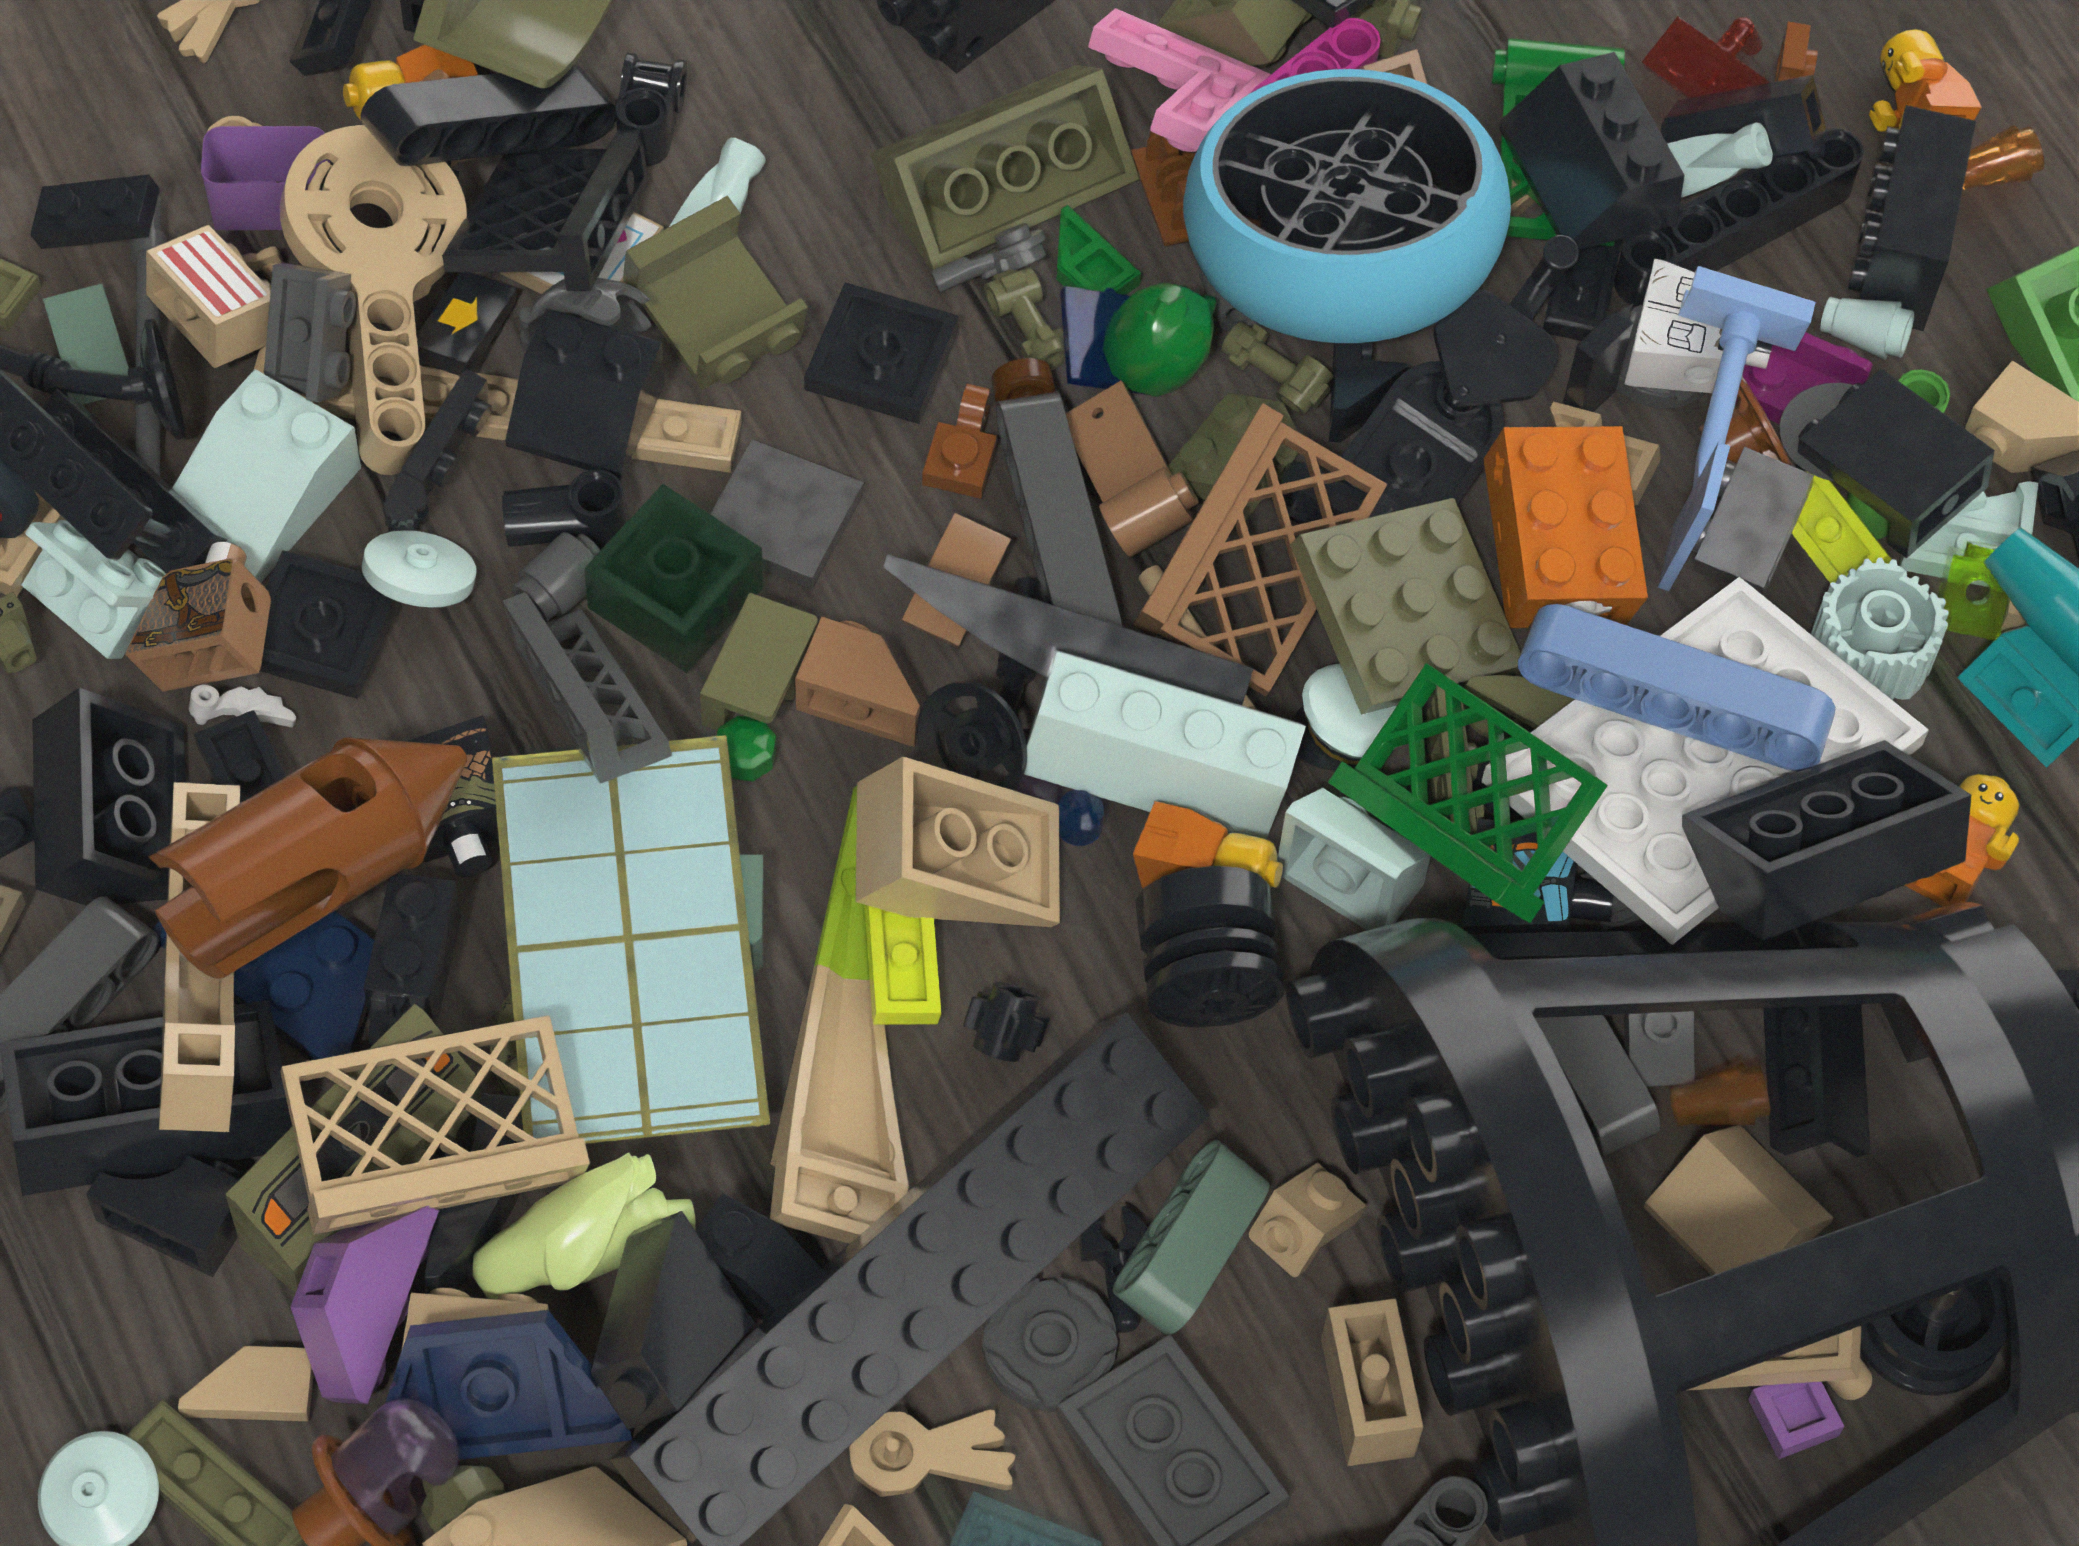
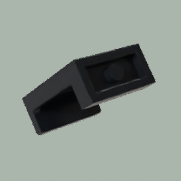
M1880 369L1863 385L1861 383L1852 385L1844 393L1839 401V405L1822 420L1820 418L1811 420L1798 436V453L1891 522L1888 545L1906 559L1988 488L1995 451L1883 369ZM1796 464V468L1806 472V470Z

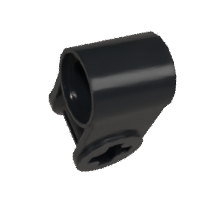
M627 52L623 63L620 92L616 103L617 130L641 129L646 167L660 163L667 157L670 151L677 116L682 110L685 97L687 61L676 59L674 64L639 60L636 53Z

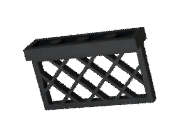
M618 129L607 149H545L504 154L469 210L467 218L463 220L443 253L442 258L445 272H564L567 291H591L649 184L641 129ZM518 170H527V171L520 173ZM548 246L552 248V250H540Z

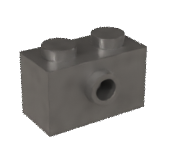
M1744 447L1737 463L1727 460L1718 496L1722 498L1713 519L1710 518L1692 549L1693 552L1697 553L1694 561V571L1727 585L1740 577L1764 596L1812 489L1814 475Z

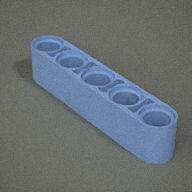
M1560 604L1546 605L1538 610L1518 659V669L1522 676L1540 688L1796 772L1818 765L1835 716L1836 707L1832 699L1825 692L1817 688Z

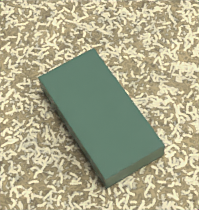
M103 284L43 299L60 359L69 362L73 369L128 376L129 368ZM71 393L82 405L106 399Z

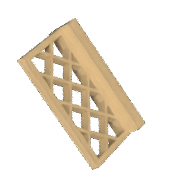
M550 1015L291 1064L281 1068V1077L309 1199L307 1209L313 1235L383 1221L425 1206L438 1210L565 1184L585 1173L590 1164L584 1137L579 1138ZM537 1036L543 1063L531 1081L497 1060L509 1041ZM497 1044L490 1055L478 1048ZM460 1051L482 1065V1068L465 1093H462L431 1073L443 1054ZM430 1057L424 1068L412 1061ZM394 1064L416 1078L398 1106H395L364 1086L376 1067ZM363 1070L357 1080L344 1074ZM489 1071L524 1091L506 1119L472 1099V1096ZM545 1073L550 1093L538 1086ZM327 1077L349 1092L329 1120L305 1105L300 1085L301 1081ZM423 1083L457 1104L439 1132H436L405 1112ZM356 1096L390 1117L371 1146L337 1125ZM531 1096L555 1111L560 1134L535 1139L512 1123ZM464 1109L498 1130L486 1149L468 1152L446 1138ZM309 1122L322 1130L314 1144ZM397 1122L431 1143L418 1163L402 1166L378 1151ZM504 1135L517 1142L498 1146ZM329 1136H332L363 1156L351 1176L327 1181L321 1180L316 1155ZM438 1148L450 1155L431 1160ZM370 1162L375 1163L383 1169L363 1173L370 1164Z

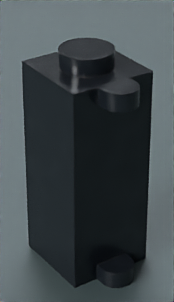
M1813 75L1681 99L1671 108L1661 125L1663 138L1666 143H1671L1695 136L1716 133L1734 134L1744 126L1757 122L1767 131L1773 157L1808 151L1811 159L1823 158L1825 156L1823 135L1827 130Z

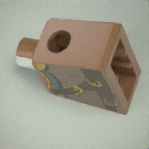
M216 542L211 545L205 564L171 570L164 575L127 648L125 655L163 692L259 673L271 598L268 590L245 567L247 555L244 550L235 544Z

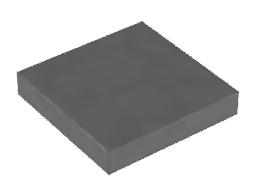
M751 440L699 533L700 546L813 589L864 494V482L758 441Z

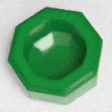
M738 715L718 728L715 743L727 742L731 779L753 782L773 769L777 749L776 735L766 723Z

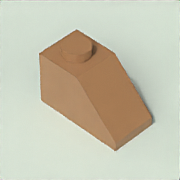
M821 617L795 677L796 710L915 747L918 741L917 725L920 705L883 637L871 632L867 627L857 622H838Z

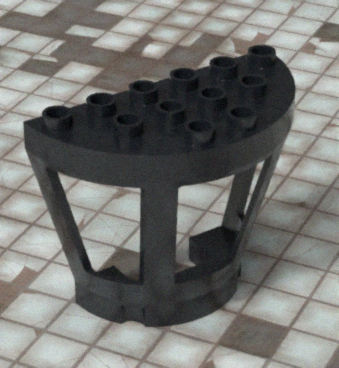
M1972 902L1954 903L1891 922H1810L1765 940H1761L1747 929L1690 930L1673 945L1655 930L1469 934L1454 923L1442 919L1417 918L1329 941L1319 949L1311 964L1308 977L1288 982L1286 987L1288 1011L1302 1051L1309 1059L1333 1052L1349 1092L1335 1096L1331 1100L1332 1122L1342 1156L1350 1171L1355 1175L1379 1168L1395 1211L1381 1214L1377 1218L1378 1241L1388 1274L1394 1286L1401 1294L1425 1287L1442 1328V1332L1426 1336L1424 1339L1426 1366L1436 1397L1445 1413L1449 1416L1474 1410L1492 1455L1473 1462L1472 1476L1473 1482L1485 1494L1488 1503L1485 1522L1491 1534L1498 1542L1523 1535L1527 1546H1698L1688 1460L1675 1394L1994 1276H1998L2005 1284L2011 1337V1380L2008 1391L2001 1398L1777 1546H1872L2067 1415L2079 1412V1010L2061 980L2033 943L2014 924L1994 929L1986 916L1983 905ZM1676 951L1690 952L1688 954L1623 956V954L1658 953ZM1880 1003L1907 1063L1927 1057L1931 1058L1958 1117L1980 1180L1659 1295H1654L1646 1287L1630 1233L1594 1137L1574 1092L1535 1018Z

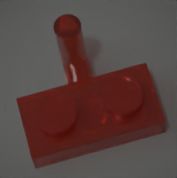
M1677 16L1642 61L1647 70L1686 98L1769 83L1767 79L1735 57L1740 50L1749 56L1756 55L1763 46V41L1753 21L1744 16L1735 19L1717 43Z

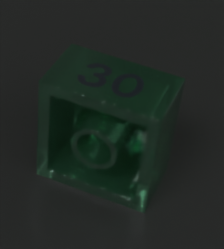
M662 484L584 568L588 609L687 673L738 617L749 592L757 595L763 589L762 547Z

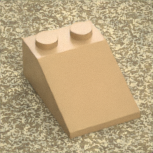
M901 757L857 782L856 902L913 918L925 917L941 920L1053 927L1060 923L1059 805L907 757Z
M596 1466L478 1501L422 1543L423 1546H687L685 1537Z

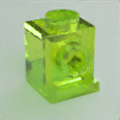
M1967 541L1965 549L1949 546L1938 598L1945 599L1944 609L1948 610V617L1946 619L1948 627L1946 631L1990 640H1996L2001 635V625L2008 596L1984 564V561L1998 546L1979 541ZM1977 580L1986 582L1989 586V591L1985 598L1973 601L1966 597V588L1971 582Z

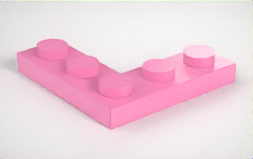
M1116 8L1093 27L1088 45L1089 48L1105 54L1106 59L1111 63L1126 68L1136 67L1157 76V80L1164 86L1177 90L1156 110L1150 131L1167 138V141L1173 147L1187 152H1196L1205 135L1216 121L1230 107L1250 94L1257 85L1271 75Z

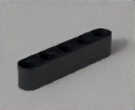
M572 66L559 81L548 88H539L502 73L392 84L376 91L366 101L360 117L361 122L400 166H414L590 144L599 140L611 130L616 122V106L580 66Z
M1826 129L1827 131L1823 135L1825 143V156L1823 158L1811 159L1808 151L1772 157L1771 164L1768 166L1750 169L1680 206L1677 225L1627 237L1622 246L1614 278V289L1618 296L1626 303L1634 304L1636 307L1643 305L1654 259L1666 261L1692 272H1695L1698 266L1718 271L1840 205L1850 197L1864 155L1863 145L1859 138L1843 129Z

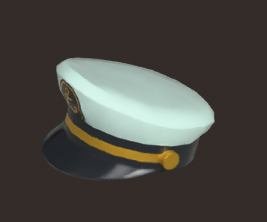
M1341 665L1325 666L1313 673L1305 683L1302 693L1303 706L1299 708L1292 721L1306 726L1297 754L1307 763L1326 770L1336 771L1342 761L1355 768L1396 706L1361 715Z

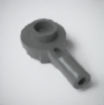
M1027 223L1016 225L995 235L994 238L997 246L988 252L971 259L962 257L931 270L938 291L941 293L980 275L982 279H987L1009 269L1016 270L1043 258L1046 255L1042 245V241L1046 239L1043 229L1030 231Z

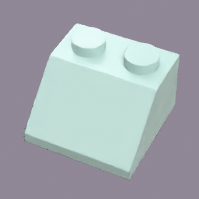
M1321 788L1294 801L1285 812L1277 862L1283 864L1282 878L1367 931L1395 923L1424 885L1430 855L1397 831H1392L1369 817L1366 810L1352 799L1347 797L1339 798L1326 789Z

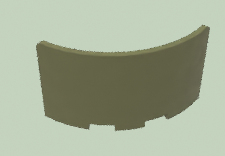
M424 0L413 40L533 86L548 88L559 81L580 58L600 27L613 0Z

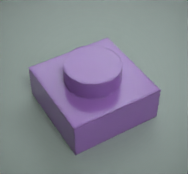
M1822 1382L1763 1385L1753 1389L1748 1399L1778 1460L1840 1436L1844 1428V1424Z

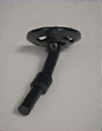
M154 318L145 320L140 344V366L128 369V376L73 369L69 362L45 353L35 352L29 355L0 344V369L23 378L27 386L51 395L56 389L67 393L122 401L135 399L137 405L149 402L168 432L176 440L185 439L183 415L174 376L159 327Z
M1022 577L1015 581L1013 593L1035 600L1038 599L1039 583L1036 580ZM1000 652L996 669L997 677L1000 679L997 691L994 692L982 684L971 681H956L937 689L927 698L920 711L917 739L924 763L979 780L981 771L991 770L1002 763L1008 775L1003 781L995 785L1015 791L1024 776L1027 765L1026 739L1015 712L1025 684L1032 681L1034 677V670ZM957 697H976L978 708L968 709L958 716L945 709ZM939 732H945L947 748L953 760L960 767L958 771L952 767L945 756Z

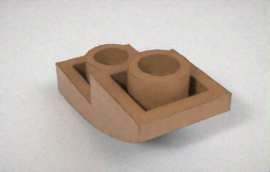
M954 513L928 566L990 585L1011 542V538ZM914 593L902 618V623L959 649L967 632L966 629L940 613L917 593Z

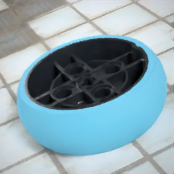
M1333 69L1291 76L1263 86L1236 102L1216 121L1200 143L1188 171L1183 199V215L1189 244L1195 259L1209 283L1228 303L1251 320L1269 329L1301 339L1328 343H1365L1396 338L1428 327L1451 314L1479 289L1491 272L1502 251L1511 212L1508 178L1499 152L1485 128L1463 105L1444 92L1423 82L1392 73L1361 69ZM1244 216L1259 220L1261 228L1251 223Z

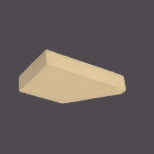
M242 1347L179 1398L178 1410L180 1415L185 1418L309 1422L314 1373L305 1348Z

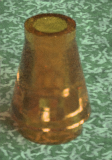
M2012 125L1972 148L1962 191L1979 186L2031 181L2034 173L2043 171L2044 155L2040 141L2033 128L2027 126L2018 129L2017 126Z
M1739 1061L1685 1085L1669 1088L1671 1108L1677 1127L1690 1124L1755 1125V1118L1770 1116L1769 1098L1760 1064L1744 1067L1743 1062Z

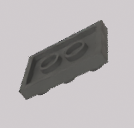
M1171 1335L1166 1336L1057 1406V1417L1150 1546H1227L1288 1506L1290 1496Z

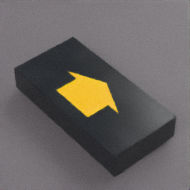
M459 272L416 335L419 363L461 376L463 371L472 370L516 305L517 288L470 272Z

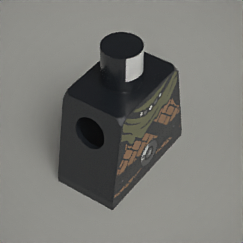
M482 715L405 741L458 745L466 753L467 763L422 861L429 862L448 855L454 871L459 877H472L487 870L492 864V857L485 842L499 838L493 771L494 761L486 722Z

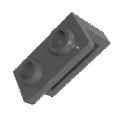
M288 263L273 265L264 374L296 393L306 394L307 401L322 402L340 396L341 389L347 383L350 373V358L348 353L345 352L346 330L353 321L356 308L355 295L350 291L351 274Z

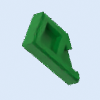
M1066 205L1061 209L1056 280L1097 317L1140 286L1141 272L1070 206Z

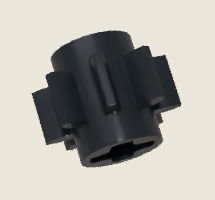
M994 982L990 994L978 991L977 997L972 996L963 1023L964 1027L977 1031L973 1047L985 1055L1009 1062L1019 1061L1023 1049L1035 1052L1036 1047L1041 1046L1050 1017L1036 1013L1040 997L1026 988L1007 982Z

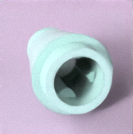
M1829 297L1822 315L1820 330L1884 360L1888 355L1901 358L1911 335L1914 311L1901 308L1900 301Z

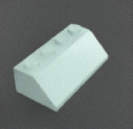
M1055 650L1026 744L1027 765L1024 774L1148 812L1151 811L1154 801L1191 809L1212 821L1221 823L1227 828L1229 834L1242 833L1266 839L1286 792L1306 726L1285 718Z

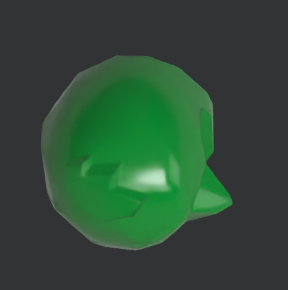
M1158 283L1136 291L1112 315L1105 329L1103 352L1111 373L1120 381L1122 380L1132 391L1155 397L1172 393L1185 385L1208 359L1214 329L1212 315L1217 304L1216 298L1210 295H1200L1184 285Z

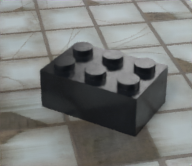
M1906 105L1899 127L1887 126L1879 156V161L1886 164L1876 162L1867 193V197H1871L1870 208H1866L1858 236V243H1861L1860 255L1856 254L1848 289L1858 291L1857 299L1900 301L1901 308L1914 311L1912 329L1924 331L1949 262L1976 121Z

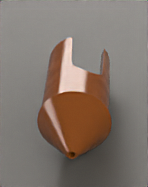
M345 737L338 740L331 751L149 856L160 868L168 867L175 870L192 885L183 893L154 910L160 923L175 946L192 965L212 978H225L401 870L413 869L419 866L424 860L467 763L466 753L458 745Z

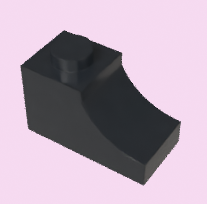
M188 1155L181 1167L155 1178L124 1179L100 1172L86 1195L97 1222L213 1277L238 1238L225 1194L243 1175L226 1163L213 1160L207 1165Z

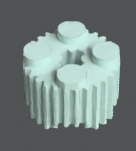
M1878 558L1876 563H1872L1869 559H1864L1862 566L1857 571L1850 569L1847 577L1841 574L1838 576L1836 583L1832 582L1828 591L1823 596L1811 635L1891 700L1894 697L1901 700L1910 699L1920 690L1942 644V639L1948 627V622H1946L1948 610L1944 609L1946 601L1944 598H1938L1933 592L1928 594L1930 586L1927 584L1920 586L1918 584L1919 577H1907V571L1901 566H1897L1895 559H1891L1889 564L1885 563L1883 558Z

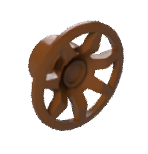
M1742 376L1737 394V405L1733 410L1725 442L1726 445L1730 446L1727 460L1737 463L1744 447L1792 466L1766 413ZM1704 424L1698 426L1701 435L1704 428Z
M322 1434L314 1440L312 1444V1457L324 1486L292 1511L293 1522L308 1546H361L368 1541L372 1546H398L397 1543L401 1546H416L411 1523L394 1493L376 1469L369 1470L367 1460L354 1448L337 1437ZM368 1479L379 1492L371 1495L366 1492L364 1488ZM395 1507L398 1519L396 1517L381 1516L380 1512H386Z

